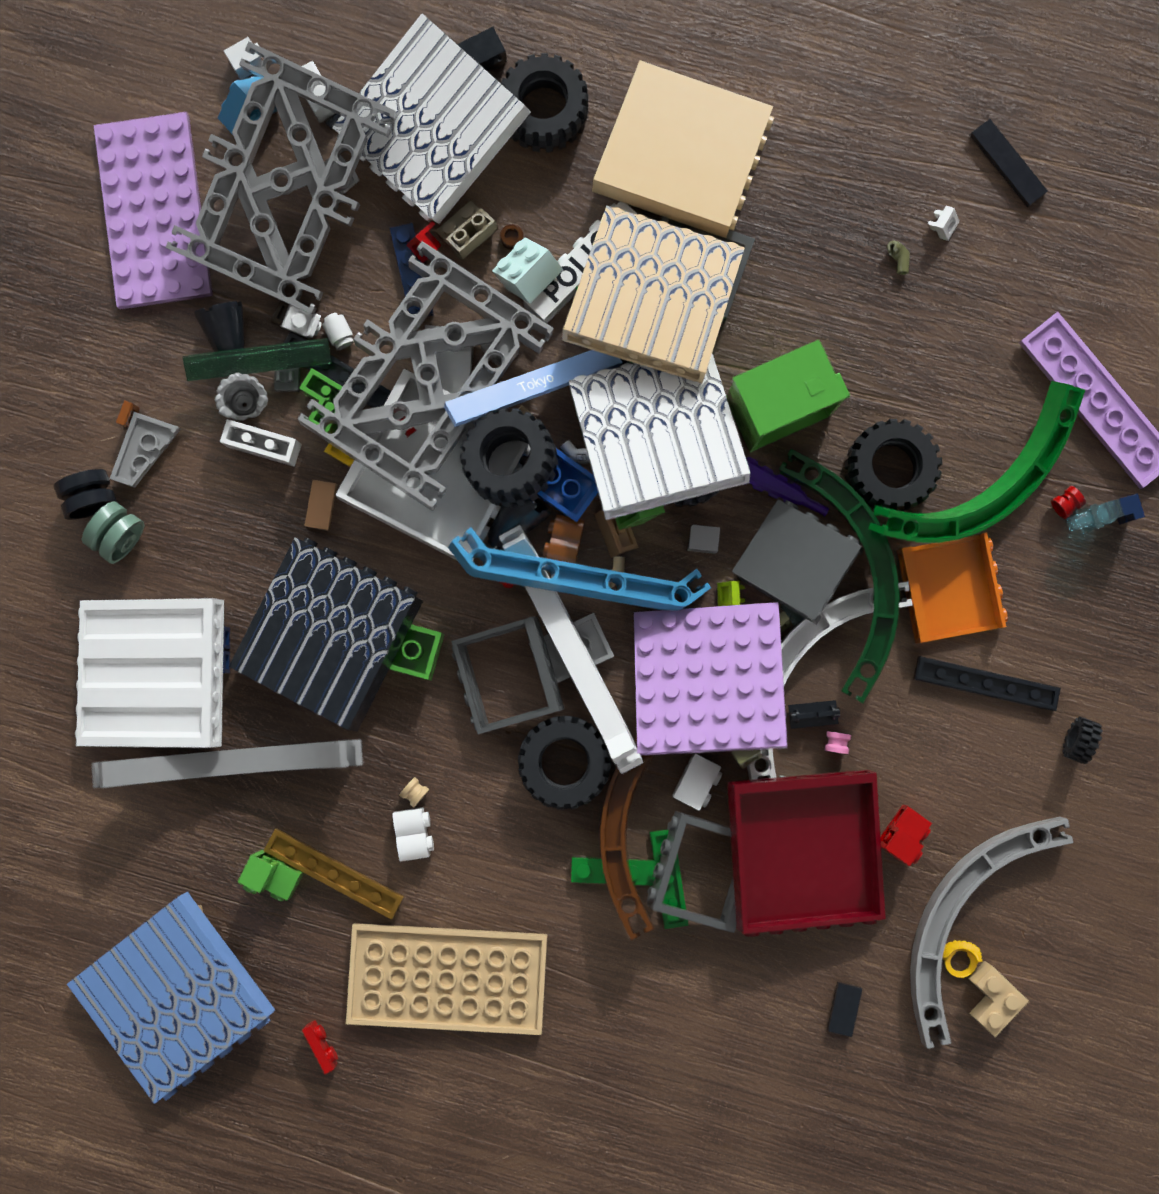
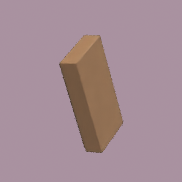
M312 480L305 527L330 530L337 490L336 483Z

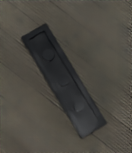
M988 119L971 132L970 137L1027 208L1048 192L991 119Z

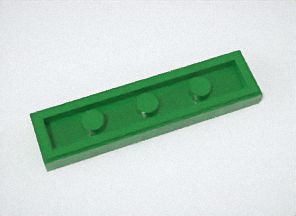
M668 829L650 832L653 857L656 861L661 859L660 848L663 840L667 839ZM677 853L662 903L686 910ZM662 913L665 929L689 926L686 919Z

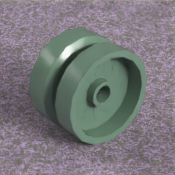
M113 501L103 506L89 521L82 535V543L93 551L99 550V554L103 559L114 564L119 562L133 549L140 539L145 525L137 516L133 514L127 515V509Z

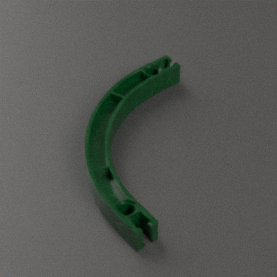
M790 449L788 461L792 463L795 459L804 466L801 468L800 473H796L787 469V463L783 462L779 468L780 473L824 498L846 519L861 542L870 565L874 587V611L871 629L865 648L841 690L846 695L851 696L852 692L849 689L857 678L866 682L867 686L862 697L858 695L855 697L857 701L864 704L889 658L895 640L899 617V584L894 556L886 535L869 530L870 522L880 525V523L860 495L831 470ZM810 470H815L819 475L815 480H808L805 477L806 473ZM864 665H872L875 669L874 675L870 678L863 677L861 675V668Z

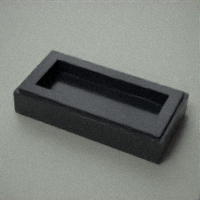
M837 981L827 1026L828 1032L849 1037L853 1036L863 990L861 987Z

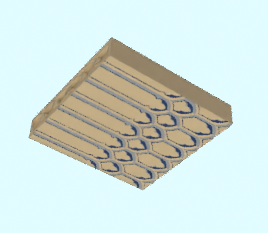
M606 206L563 329L562 341L703 383L745 247H741L734 242L718 240L710 235L698 234L687 228L675 227L664 221H655L641 214H632L618 207Z

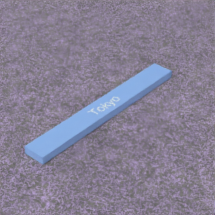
M590 350L445 402L444 408L454 427L482 418L492 411L495 413L499 409L509 408L569 386V380L579 375L588 376L603 369H615L620 367L622 361L620 358Z

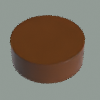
M515 224L506 225L500 233L502 245L507 249L513 250L516 243L524 239L522 229Z

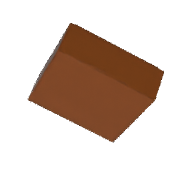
M124 400L116 423L128 429L133 413H139V407Z

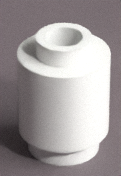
M332 313L324 318L325 322L322 326L332 346H335L337 350H342L354 343L352 339L354 335L343 315Z

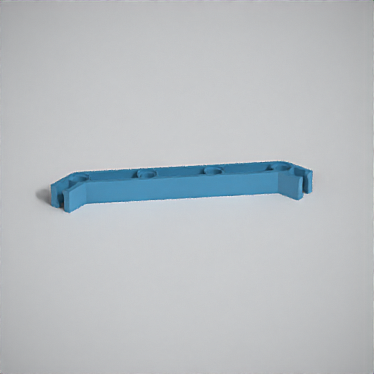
M472 527L465 531L463 537L460 538L458 536L453 539L448 546V549L463 569L473 577L658 610H682L711 588L708 583L702 587L699 585L696 588L697 592L693 594L690 588L687 587L688 581L692 582L695 578L699 579L702 577L697 569L680 582H673L487 548ZM459 541H467L473 551L468 553L459 544ZM473 558L481 559L484 566H476L473 563ZM541 570H547L551 575V579L543 577ZM608 582L615 583L617 591L612 590ZM675 593L681 596L682 602H678L675 599Z

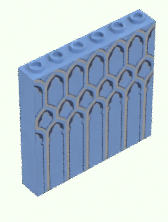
M188 892L173 900L67 984L154 1104L161 1098L166 1101L178 1092L176 1089L178 1085L182 1084L185 1087L196 1078L194 1073L199 1069L203 1073L215 1063L212 1059L219 1055L220 1058H223L233 1050L231 1046L236 1041L239 1044L244 1042L252 1035L250 1030L255 1026L258 1030L270 1021L268 1016L275 1011Z

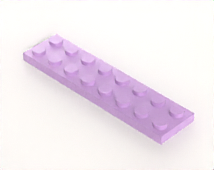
M1059 312L1055 313L1019 342L1050 381L1085 389L1078 415L1139 489L1144 488L1159 476V432Z

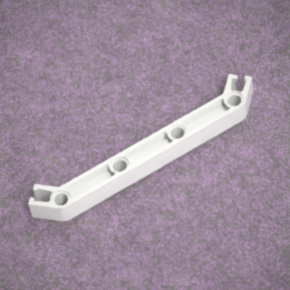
M520 525L499 536L503 543L504 551L539 557ZM541 570L542 576L550 579L547 571ZM525 586L607 745L612 760L618 765L621 774L644 763L641 755L637 754L635 741L556 591Z

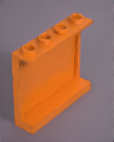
M987 532L958 540L915 547L910 546L897 550L902 580L909 583L910 591H906L905 595L907 599L912 600V606H908L915 644L1006 627L1008 615L1006 609L1002 607L1003 591L1000 584L997 583L998 567L992 559L993 543L991 538H988Z

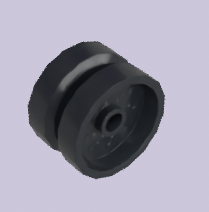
M92 469L66 476L54 484L57 498L64 500L61 504V510L65 519L77 520L91 517L106 504L113 501L117 502L114 491L106 489L110 485L106 470Z

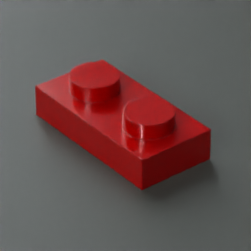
M316 1020L308 1023L302 1031L324 1074L334 1070L338 1064L336 1061L338 1056L332 1046L329 1047L325 1040L327 1036L321 1024L318 1025Z

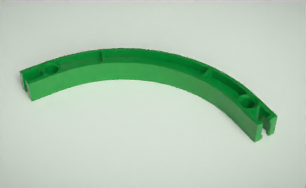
M1051 381L1037 424L1020 455L993 485L975 498L957 507L933 513H908L875 506L874 515H883L889 519L887 525L882 526L870 522L869 530L908 541L941 543L974 535L1007 517L1037 489L1059 458L1073 428L1085 389Z

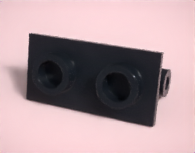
M836 700L788 705L791 729L839 724L840 709L839 707L837 708Z

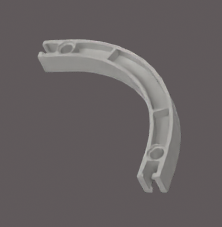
M361 740L293 744L92 763L93 788L233 774L363 765Z
M1055 817L1009 829L988 839L959 860L933 892L923 911L916 931L910 967L911 996L921 1043L927 1049L934 1047L929 1036V1027L932 1026L938 1027L939 1034L937 1036L941 1045L951 1044L941 997L940 976L946 940L960 909L985 879L1009 862L1033 852L1073 843L1072 836L1065 834V832H1059L1060 837L1052 838L1050 833L1051 828L1060 825L1064 826V828H1069L1067 818ZM1039 830L1041 838L1039 841L1034 842L1033 834ZM930 1007H933V1015L929 1018H925V1010Z

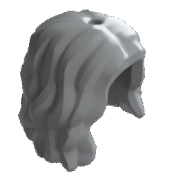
M231 374L228 379L221 380L216 390V407L219 410V414L226 418L244 421L247 418L259 416L263 408L267 406L268 398L264 386L259 383L256 377L249 376L248 374Z

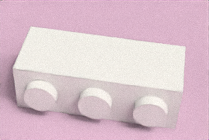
M228 419L220 439V443L228 448L295 467L302 445L296 439Z

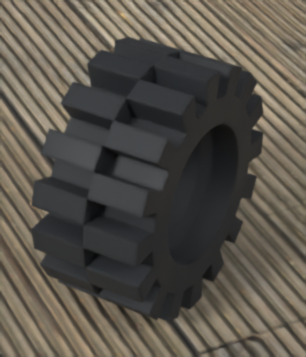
M1081 716L1076 718L1071 723V728L1067 730L1068 735L1064 738L1063 756L1082 764H1087L1088 761H1091L1092 755L1095 756L1096 748H1099L1098 742L1102 738L1100 736L1102 734V726Z

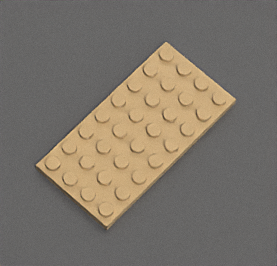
M354 923L352 925L346 1024L542 1035L547 934Z

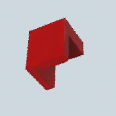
M433 221L406 245L422 263L428 259L425 255L423 257L420 256L417 250L422 241L436 251L441 247V244L429 232L435 225Z

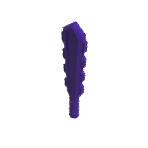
M751 457L746 458L750 471L749 484L752 485L753 489L759 492L765 490L770 497L775 499L782 498L784 503L787 500L826 516L829 508L808 498L801 491V486L795 483L789 484L787 478L782 475H774L773 470L766 466H759L758 462Z

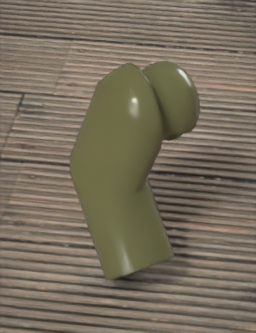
M890 241L887 245V251L897 261V274H908L909 250L898 241Z

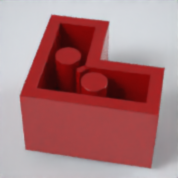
M903 804L881 834V848L908 866L912 863L915 864L923 853L921 850L924 846L919 842L920 840L924 841L931 831L929 827L932 823L909 806Z

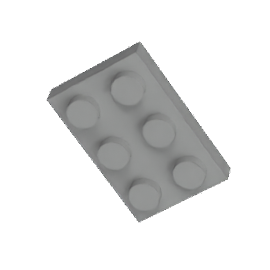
M594 613L573 622L595 665L614 657ZM550 634L545 635L544 639L557 683L570 678L571 675Z

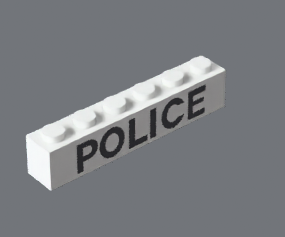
M619 202L617 205L613 203L610 206L612 208H621L622 210L632 214H637L632 208H630L626 203ZM595 221L589 229L590 233L585 238L580 237L574 243V249L568 255L565 253L559 258L557 262L563 271L531 303L523 300L524 307L546 324L576 294L575 288L579 286L601 221Z

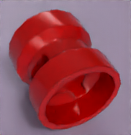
M1070 486L1064 490L1062 496H1056L1052 499L1051 505L1060 517L1067 519L1073 514L1075 509H1080L1086 505V500L1077 488Z

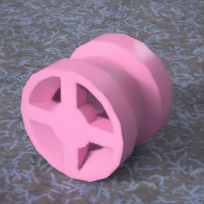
M827 731L828 744L825 745L824 750L849 754L847 744L851 740V735Z

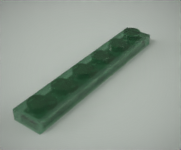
M328 338L185 355L182 358L187 381L227 377L234 373L251 374L332 363Z

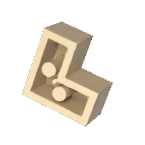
M986 961L968 978L986 995L969 1014L994 1037L1029 1002L1004 976Z

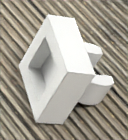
M946 206L943 212L935 210L934 214L938 221H929L928 224L931 230L937 231L940 239L948 241L959 223V218L955 208Z

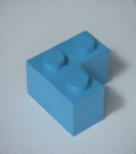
M253 76L244 80H236L231 84L229 94L222 103L218 119L231 133L252 82L262 78ZM253 110L250 114V119L253 121L258 120L261 117V110Z

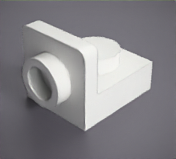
M289 305L281 327L305 338H313L321 328V322H319L321 316Z

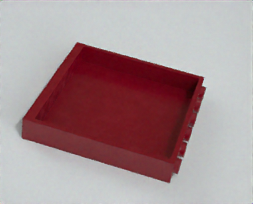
M858 770L728 782L736 928L747 937H756L760 935V932L782 934L783 930L792 929L794 932L807 931L808 927H816V929L822 930L830 929V925L837 924L841 927H852L856 922L872 925L877 924V920L886 919L877 772Z

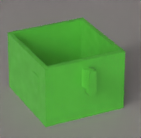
M816 340L733 377V383L726 396L730 411L749 452H752L831 417L843 401L850 397V394L841 374H835L820 340Z

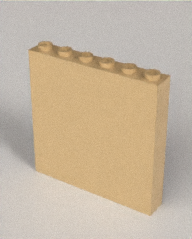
M639 61L593 179L592 192L726 238L728 231H734L738 220V217L735 216L736 209L741 211L746 197L742 195L743 190H749L753 176L749 175L750 170H756L760 156L756 155L757 151H762L767 139L766 136H763L764 131H770L774 117L770 116L773 106Z

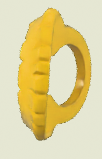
M955 940L945 944L942 959L948 972L955 977L963 978L971 975L976 970L977 964L983 961L980 949L976 945H972L971 942ZM957 951L967 952L970 959L969 966L963 971H957L951 967V959Z

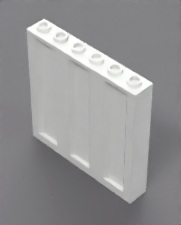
M207 598L80 601V608L78 610L80 621L78 633L79 656L77 658L78 680L76 683L78 691L76 705L77 728L75 731L76 746L221 747L224 600Z

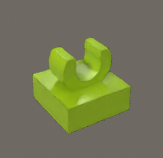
M739 581L717 583L718 606H732L744 603L745 599H740V590L745 589V586L739 585Z

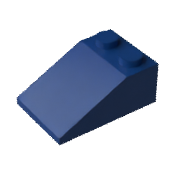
M556 448L558 466L556 469H553L556 475L553 481L548 480L547 485L549 488L545 492H538L537 495L540 499L577 522L598 493L596 482L592 473Z

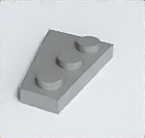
M134 412L110 479L135 488L181 428Z

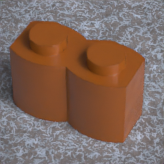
M556 515L555 520L551 519L548 533L552 534L550 543H545L543 556L547 557L546 559L576 564L585 521L579 519L575 522L571 518L562 515Z

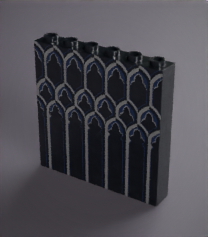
M295 537L229 667L349 731L358 732L423 600L416 597L418 592L406 586L403 590L397 588L398 582L384 576L383 580L377 578V572L364 566L363 570L356 567L357 562L345 556L343 560L336 558L337 552L327 547H324L322 551L316 548L318 543L306 537L302 541Z

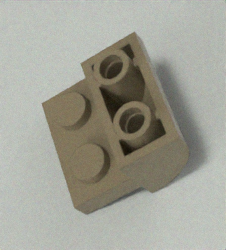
M470 200L436 230V233L452 249L454 254L463 260L498 230V225L482 208L479 209Z

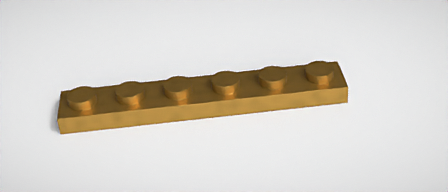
M279 829L274 830L263 850L391 920L404 898L403 895Z

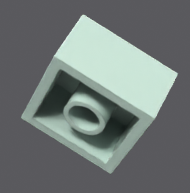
M527 238L516 243L514 249L506 257L502 258L492 270L509 292L528 303H531L563 271L548 249Z

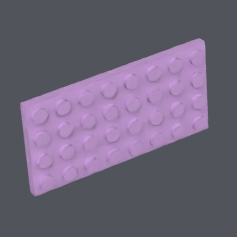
M187 112L94 125L117 307L119 309L213 296L209 267L165 248L168 241L171 243L175 241L178 243L177 248L187 250L188 244L191 241L189 237L183 234H177L176 236L171 234L174 225L200 236L196 220L201 211L190 121ZM199 244L196 247V254L201 257L206 253L204 244Z

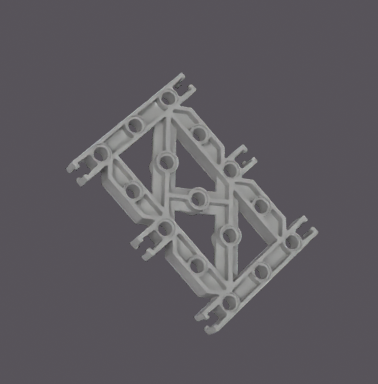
M248 41L245 51L253 55L256 53L264 59L261 67L253 66L243 58H241L239 65L243 70L262 79L252 82L232 131L237 144L234 145L215 135H210L209 141L213 147L217 148L218 144L227 148V151L222 160L213 157L208 149L204 150L202 157L226 170L215 174L196 220L200 236L174 225L171 234L175 236L183 234L189 237L191 241L188 244L187 250L177 248L178 243L175 241L173 243L168 241L165 248L304 311L315 314L317 308H315L314 304L308 307L301 303L299 299L302 296V291L306 290L314 293L316 300L320 301L323 292L301 283L300 280L312 275L331 228L326 217H331L350 227L352 226L354 218L351 216L344 218L337 214L336 210L340 202L351 205V210L358 211L360 204L337 192L348 188L368 139L364 127L388 138L391 133L390 125L386 124L383 128L373 122L376 114L381 113L389 116L392 123H395L398 115L393 109ZM272 64L280 65L278 73L269 74L268 70ZM317 85L325 86V92L321 96H316L313 93ZM298 96L346 118L326 166ZM276 106L297 162L275 168L271 172L257 177L252 163ZM368 106L371 109L370 114L367 117H360L358 115L360 107ZM253 110H261V117L258 120L253 121L250 119V114ZM299 130H304L307 134L302 142L295 140V134ZM343 151L351 152V159L347 163H343L339 159ZM238 154L242 155L243 161L241 165L233 166L232 158ZM281 175H286L288 178V183L284 187H278L276 183ZM308 186L312 201L290 255H288L278 230L277 222L271 213L267 201ZM324 196H331L333 199V203L329 208L321 206V200ZM238 197L267 267L219 245ZM222 199L224 201V208L216 212L214 210V203ZM262 220H268L269 229L266 232L259 231L258 225ZM307 240H312L314 243V249L310 253H305L302 247L303 243ZM199 244H204L206 253L199 257L196 254V247ZM244 264H249L251 267V273L247 277H243L240 273V269ZM288 284H293L296 289L292 297H287L284 292Z
M422 241L417 250L420 256L423 257L425 255L430 259L431 264L426 266L417 261L413 255L408 260L409 268L423 278L417 279L390 318L389 327L391 333H387L367 319L364 323L365 331L363 333L368 335L371 332L378 339L372 345L361 338L363 334L360 332L354 337L355 346L370 356L362 358L333 400L335 413H332L311 399L307 408L313 412L317 411L324 418L320 421L319 425H316L301 413L298 421L302 426L433 511L437 506L436 502L438 500L433 498L430 501L421 493L425 486H429L438 491V497L442 498L446 493V487L428 475L439 471L466 431L465 424L454 427L444 408L445 402L498 384L519 353V341L540 354L545 341L548 342L551 338L554 328ZM437 268H445L447 270L444 275H438L434 271ZM444 292L485 318L464 323L450 322L442 327L417 331ZM483 294L487 297V300L478 302L475 296ZM412 306L420 308L417 314H410L407 310ZM517 321H524L528 326L525 329H519L515 323ZM534 329L545 335L544 340L537 341L530 335L531 330ZM458 333L461 338L458 341H451L448 339V335ZM492 343L461 390L444 395L435 353L445 351L458 352L466 347ZM384 345L393 347L392 352L388 354L382 353L380 349ZM411 358L419 400L408 402L396 401L391 405L363 410L396 360ZM496 359L501 362V366L499 368H492L488 362ZM424 372H431L434 377L430 381H425L421 378V375ZM362 384L366 389L363 393L357 394L353 392L354 386ZM398 411H404L407 414L406 418L402 421L395 420L393 416ZM438 422L411 463H408L367 436L368 434L395 429L405 430L411 426ZM336 424L338 429L335 433L329 434L325 432L326 426ZM437 438H445L448 444L443 448H438L434 442ZM369 451H377L379 453L378 459L375 461L368 460L366 455ZM412 477H416L421 483L417 488H410L407 485V481Z

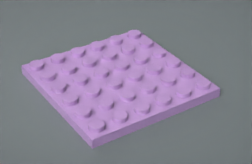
M778 602L689 608L678 611L634 612L637 754L660 755L787 748Z

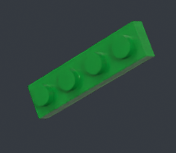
M572 857L571 882L607 884L602 858ZM628 859L634 885L652 886L655 879L653 871L655 865L660 860Z

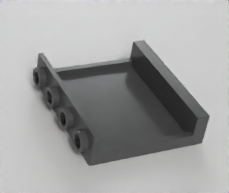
M778 499L732 570L735 578L817 625L821 619V612L858 554L862 555L861 542L850 535L846 538L839 534V529L831 524L826 526L818 522L819 519L809 512L804 514L798 511V507L792 502L786 500L784 503Z

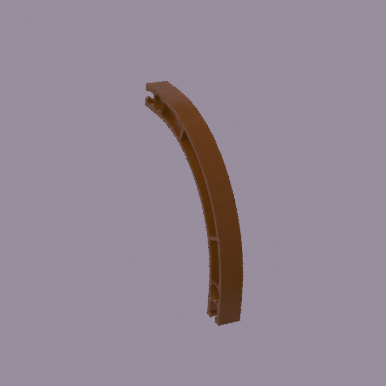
M636 736L635 739H634V741H635V744H636V746H637V736ZM641 755L644 763L621 774L617 765L607 790L602 812L600 841L603 871L615 908L631 940L641 936L640 932L634 933L630 918L638 913L647 926L643 929L645 933L655 929L633 882L627 853V826L633 796L639 781L656 755ZM629 898L634 900L636 908L632 913H627L623 910V902Z

